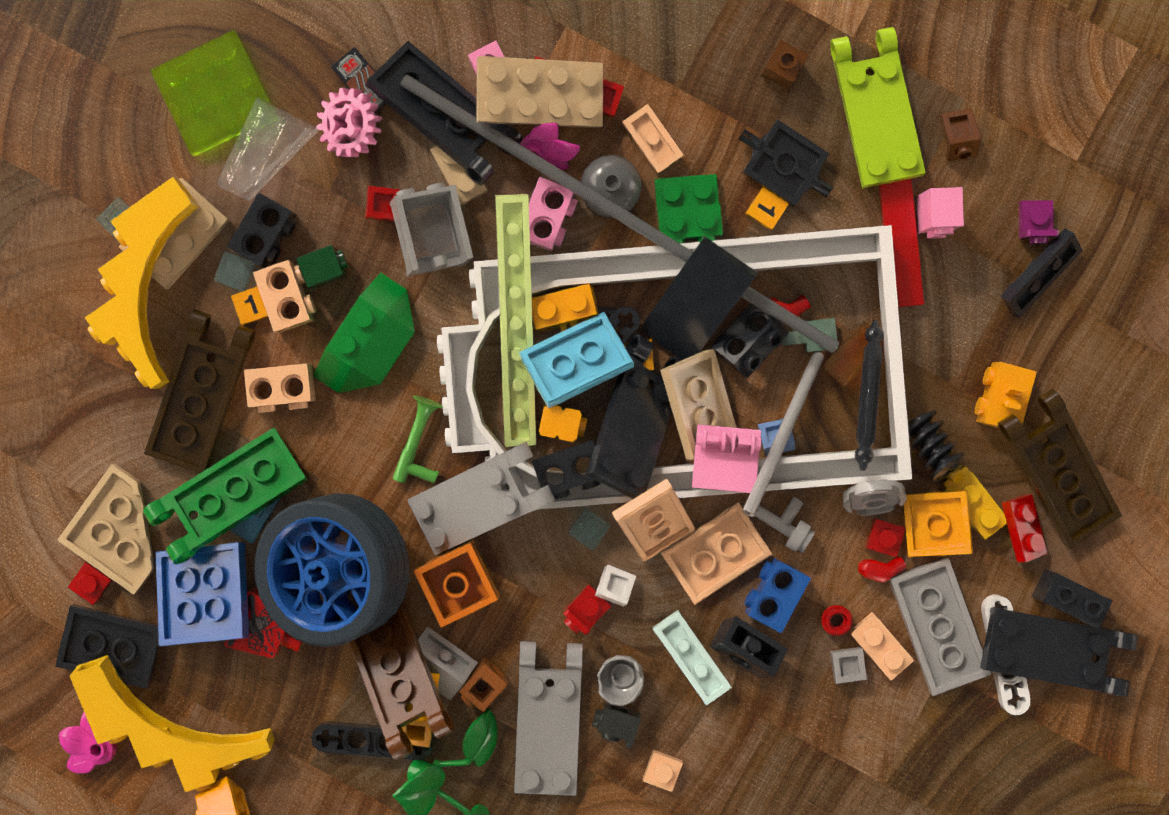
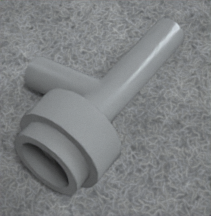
M795 497L792 498L781 517H778L761 505H759L755 513V517L789 537L785 546L794 552L798 550L803 553L815 534L811 530L812 526L802 520L797 527L791 525L803 506V502Z

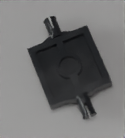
M778 119L770 131L761 139L746 130V128L744 129L738 140L754 150L752 151L751 160L742 174L776 194L792 207L797 204L803 193L810 188H813L827 198L833 186L818 176L822 164L829 155L828 152Z

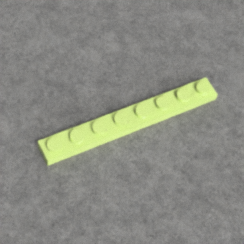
M528 194L495 195L505 447H511L527 442L528 446L536 445L534 382L519 355V352L533 346Z

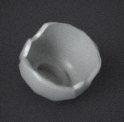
M616 655L604 662L597 674L600 696L611 705L624 706L634 702L644 687L645 679L641 665L637 663V660L626 655Z

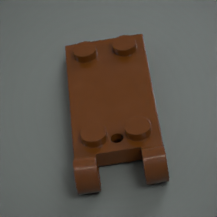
M402 601L397 612L384 625L350 642L385 737L387 749L396 761L413 752L412 744L402 727L426 715L429 727L438 739L454 731L453 721L444 709ZM412 704L413 710L408 712L407 707Z

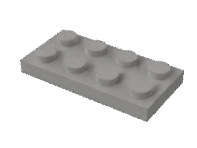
M943 557L900 573L889 580L932 696L991 675L990 671L980 668L983 650L948 557Z

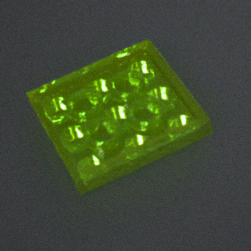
M235 30L150 70L192 156H196L277 117Z

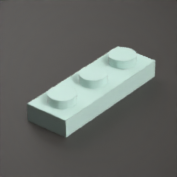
M678 610L652 627L706 706L732 688Z

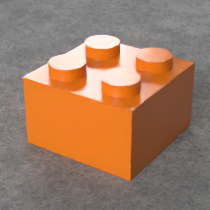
M473 540L429 560L413 570L441 628L497 601L500 596Z

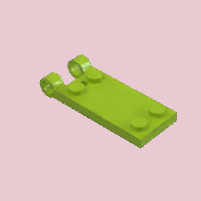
M894 27L876 30V44L880 57L852 63L849 38L845 36L831 39L830 41L831 55L862 189L922 177L926 173L899 59L898 41ZM872 69L874 75L868 76L866 70Z

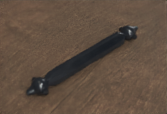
M873 320L871 326L865 332V339L868 343L863 351L856 441L859 447L854 454L855 460L859 463L860 471H865L868 464L874 458L871 446L875 442L882 348L879 343L884 338V333L879 327L878 320Z

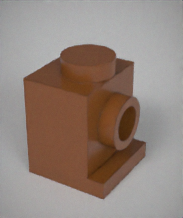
M485 657L460 688L461 699L470 708L475 709L477 707L484 712L508 685V676ZM479 680H485L488 686L481 689L476 683Z

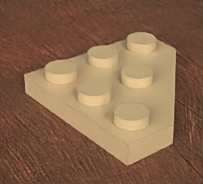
M111 464L57 540L133 595L139 592L155 569L148 522L143 513L145 504L141 481L117 464Z

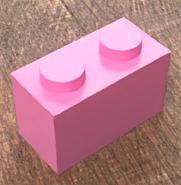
M962 187L930 188L916 196L917 234L927 233L928 239L945 238L946 235L954 234L955 229L964 226Z

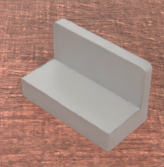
M427 626L419 637L418 642L430 673L440 674L438 692L451 700L463 686L478 662Z

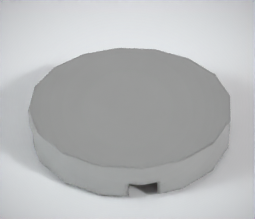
M885 479L858 483L844 491L842 496L845 510L849 513L857 510V513L861 516L889 513L895 509V504L899 503L902 506L907 499L905 487L902 483Z

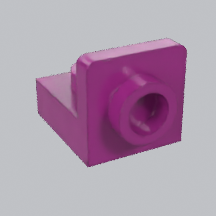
M1053 200L1019 202V239H1029V244L1040 245L1049 244V239L1059 236L1058 230H1053Z

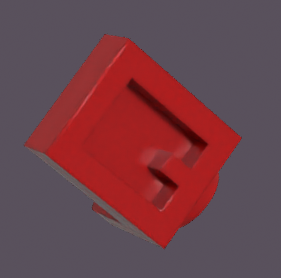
M590 584L572 600L563 612L567 617L564 620L565 624L576 634L581 630L587 635L591 631L590 628L612 606L607 600L595 596L597 590Z

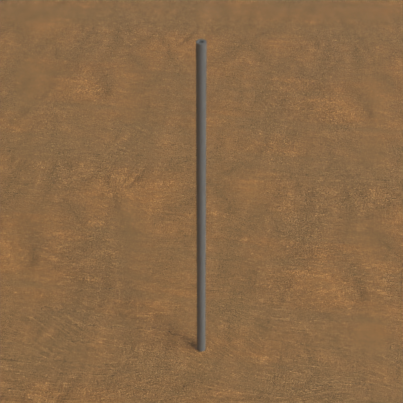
M405 75L400 85L681 260L686 262L693 253V251L486 123H477L475 116L409 75ZM748 287L741 296L831 353L839 345V342L751 287Z

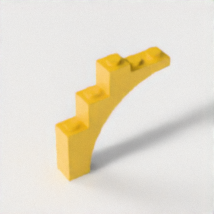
M174 177L111 220V223L116 228L113 232L114 236L123 247L128 246V248L100 267L98 271L103 277L100 280L103 287L109 294H115L116 296L85 317L90 325L88 331L98 343L114 345L118 342L119 345L116 348L120 355L126 361L131 360L137 369L135 376L144 387L149 386L150 389H160L169 383V380L157 360L149 335L147 319L149 284L155 263L165 243L178 226L199 208V205L182 181Z
M108 655L80 664L70 674L71 681L97 744L107 741L110 744H115L129 736L141 768L151 765L154 768L161 767L172 759L185 792L194 789L196 791H203L210 788L216 782L220 768L228 770L238 765L239 761L251 758V760L263 758L271 751L275 738L271 728L247 734L221 735L196 731L169 721L153 712L133 695L118 676Z

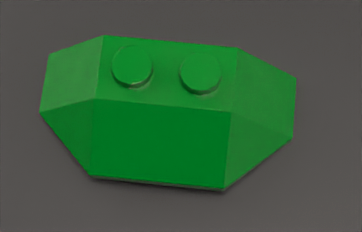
M380 272L359 296L325 348L313 377L338 393L380 385L415 333L408 290Z

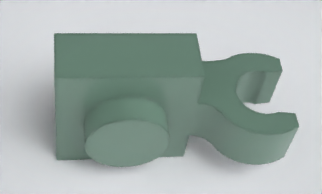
M835 318L806 321L837 341ZM797 331L789 332L782 341L783 346L804 343L805 352L826 350Z

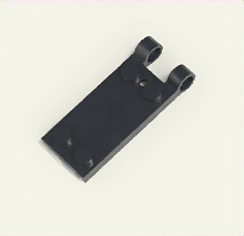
M407 41L367 79L366 87L463 167L467 176L474 183L483 185L494 174V169L485 158L479 156L476 152L488 139L405 89L400 84L405 75H409L476 118L477 98ZM486 123L518 144L523 140L521 134L508 124ZM472 134L473 136L477 137V139L472 140L469 138L468 135ZM499 147L504 153L512 155L509 152L502 149L501 147Z
M639 334L633 336L626 346V350L634 362V367L618 375L586 472L587 476L631 499H635L647 491L672 411L663 378L642 366L651 354L653 344ZM677 356L670 357L663 369L682 361V359Z
M991 607L980 668L987 671L1128 697L1131 681L1105 676L1110 646L1136 651L1139 635L1101 627L1098 629L1090 625ZM1096 654V662L1093 663L1092 656Z

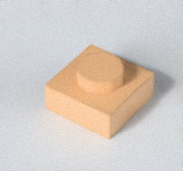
M653 749L643 781L672 792L683 761Z

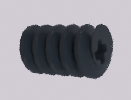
M936 410L922 413L908 422L909 440L915 439L911 447L914 450L922 449L918 454V458L922 461L928 460L925 464L927 471L936 470L932 475L933 481H939L959 470L964 465L960 464L959 461L965 455L963 452L953 454L952 450L958 444L956 441L945 442L951 434L950 431L941 433L938 431L944 424L943 420L932 422L933 417L937 414Z

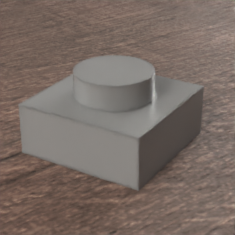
M861 647L830 651L833 678L836 684L867 680L864 653Z

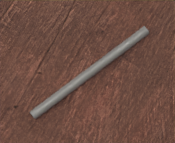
M813 352L742 511L747 516H755L825 356L820 352Z

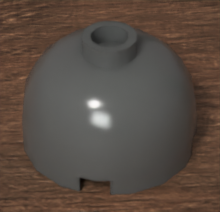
M616 155L601 156L592 161L584 170L581 183L628 212L635 207L642 191L641 176L635 165L626 158ZM583 199L587 208L592 212L605 218H614Z

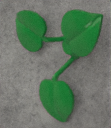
M486 708L485 712L467 730L463 739L465 759L449 761L435 759L433 764L424 760H414L410 764L407 772L408 781L392 795L403 807L407 815H427L433 808L437 795L462 811L464 815H490L487 807L477 804L470 811L439 788L442 787L445 781V773L442 771V767L468 766L472 761L474 765L480 767L489 760L494 752L498 738L497 722L493 712Z

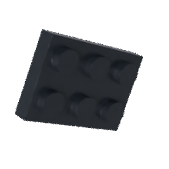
M76 604L70 605L55 667L74 671L80 664L108 655L118 676L125 684L147 689L150 687L160 647L158 625Z

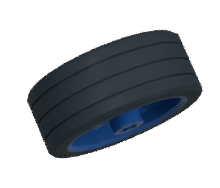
M333 493L293 504L273 518L266 526L258 542L255 556V581L259 597L267 613L280 629L294 639L311 646L333 647L347 644L377 629L397 612L405 597L409 582V558L405 542L396 524L384 510L362 497L353 494ZM341 530L349 534L348 541L339 536ZM312 538H314L316 541V548L313 545ZM360 564L363 567V573L359 570ZM319 592L322 594L324 602L320 599ZM351 592L359 605L358 610L346 598Z

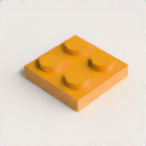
M968 490L906 494L904 515L908 557L973 553Z

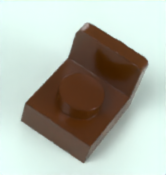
M972 108L942 113L940 124L947 144L946 160L948 162L955 160L966 161L976 157L982 138Z

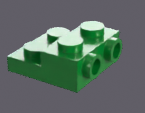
M717 174L654 179L657 226L660 232L680 244L685 243V240L693 239L701 242L704 236L711 241H715L716 238L723 235Z

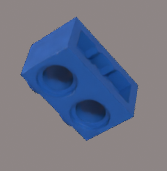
M774 557L771 563L767 561L762 567L759 578L762 580L756 590L753 588L750 590L744 605L747 606L745 612L748 616L782 633L811 578ZM780 572L789 573L790 581L785 587H777L775 585V577ZM768 599L774 600V611L767 615L760 612L761 603Z

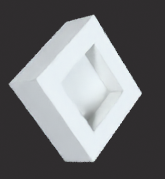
M607 565L604 567L595 596L624 607L628 603L636 576Z

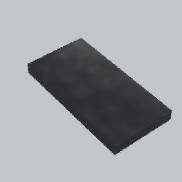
M704 236L641 325L639 331L680 359L689 358L701 351L755 279L758 272Z

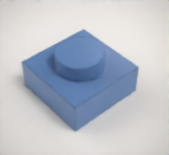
M783 419L758 424V430H761L760 438L765 456L768 455ZM792 432L783 452L796 450Z

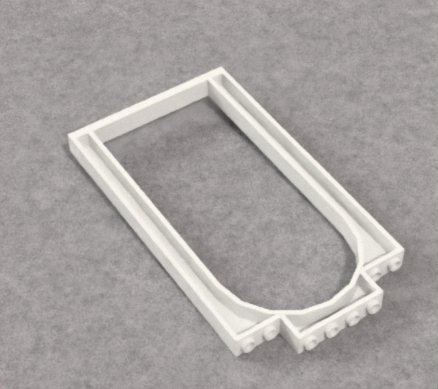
M892 226L713 241L755 271L876 261L881 324L884 333L883 349L891 447L872 449L874 458L868 464L865 471H860L859 463L855 460L854 454L856 450L781 456L766 491L858 484L882 479L894 481L912 479ZM700 242L681 243V245L694 252ZM659 245L531 256V294L534 296L558 288L577 287L585 284L600 285L675 278L686 262ZM498 259L474 261V269L469 270L470 287L476 288L477 300L472 301L473 319H479V324L441 328L442 335H437L439 354L444 353L445 365L440 366V381L442 385L446 384L447 397L442 398L444 416H449L450 428H445L446 446L452 448V453L490 450V456H485V461L507 451L485 424L475 390L479 352L495 322L500 318ZM759 458L757 477L766 458ZM526 461L515 465L528 494L540 489L533 465ZM694 463L654 467L647 488L648 491L667 479L678 498L743 493L692 488ZM547 470L546 479L550 484L558 485L563 482L564 475L560 471ZM603 483L587 490H583L580 485L569 489L571 495L554 500L539 509L630 502L633 499Z

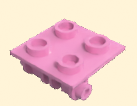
M698 424L692 488L751 493L758 473L761 430Z

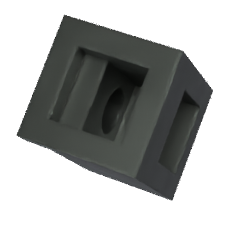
M604 702L602 710L596 709L592 727L597 728L598 732L602 733L601 736L613 742H619L622 739L625 741V747L632 749L641 722V716L639 712Z

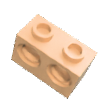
M286 260L253 272L274 332L282 333L315 321L312 313L316 312V307L311 295H305L302 284L306 282L299 265L295 266L294 262ZM280 273H286L289 283L284 289L279 290L275 286V278ZM291 302H296L299 306V314L294 319H289L285 314L286 306Z
M312 364L244 370L248 407H257L258 413L277 411L276 405L288 404L289 410L308 408L307 402L316 401ZM295 378L300 379L303 383V391L298 396H294L289 390V384ZM264 381L268 382L272 387V393L267 399H263L258 393L259 385Z

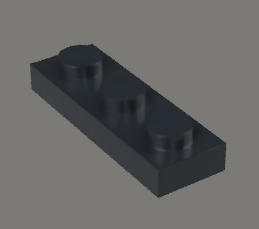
M1065 228L1059 236L1051 240L1048 247L1028 265L1027 269L1007 287L1001 297L1010 313L1020 318L1083 251L1073 232Z

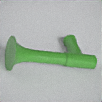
M413 395L417 402V414L406 446L401 453L393 479L406 483L410 474L434 484L439 471H433L414 464L413 461L430 415L436 409L443 407L433 400Z

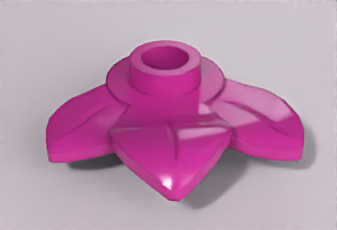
M557 123L537 125L532 129L531 134L525 136L520 142V145L560 170L568 169L567 161L573 159L580 149L579 145L558 139L559 127Z
M85 712L81 717L80 726L67 727L59 733V741L62 748L71 754L67 762V768L74 773H88L96 765H102L111 761L116 754V743L110 744L107 741L97 744Z

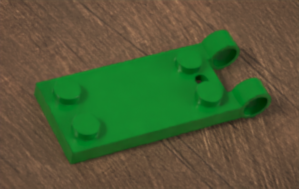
M272 428L162 498L151 502L143 509V513L151 526L164 523L172 517L174 512L178 515L188 534L172 542L166 548V552L173 564L177 565L189 560L196 554L197 550L307 482L308 479L277 430ZM198 512V517L195 520H191V514Z

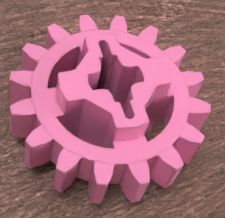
M339 88V93H329L331 102L322 101L321 104L325 111L324 113H317V117L322 119V124H319L316 128L317 130L324 131L320 141L329 143L327 150L336 152L337 156L359 157V153H368L367 144L376 145L377 143L373 137L374 133H381V129L376 127V122L382 120V116L374 114V111L379 107L378 104L370 103L371 95L364 94L362 90Z

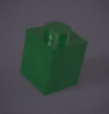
M333 245L296 258L306 285L312 290L347 277L345 268H348L349 264L343 250L337 251V248Z

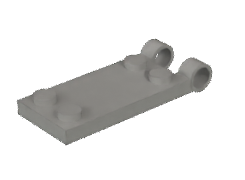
M527 442L407 500L434 555L524 514L535 511L555 500L548 485L528 494L515 468V465L533 457Z
M520 642L514 793L576 796L583 644L567 643L566 669L535 668L536 642ZM547 679L554 680V685L549 687L545 682Z

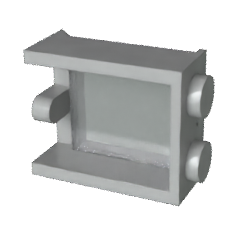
M444 182L435 183L427 186V190L415 192L414 188L398 191L396 193L397 196H394L389 203L406 265L407 277L466 265L474 258L455 185L445 186Z

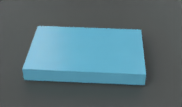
M605 312L519 352L523 364L548 409L634 367V362Z

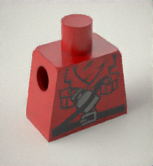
M256 587L250 589L247 592L249 638L226 640L224 646L267 658H274L278 655L282 646L299 652L303 642L294 639L280 629L267 613L259 597L258 589Z

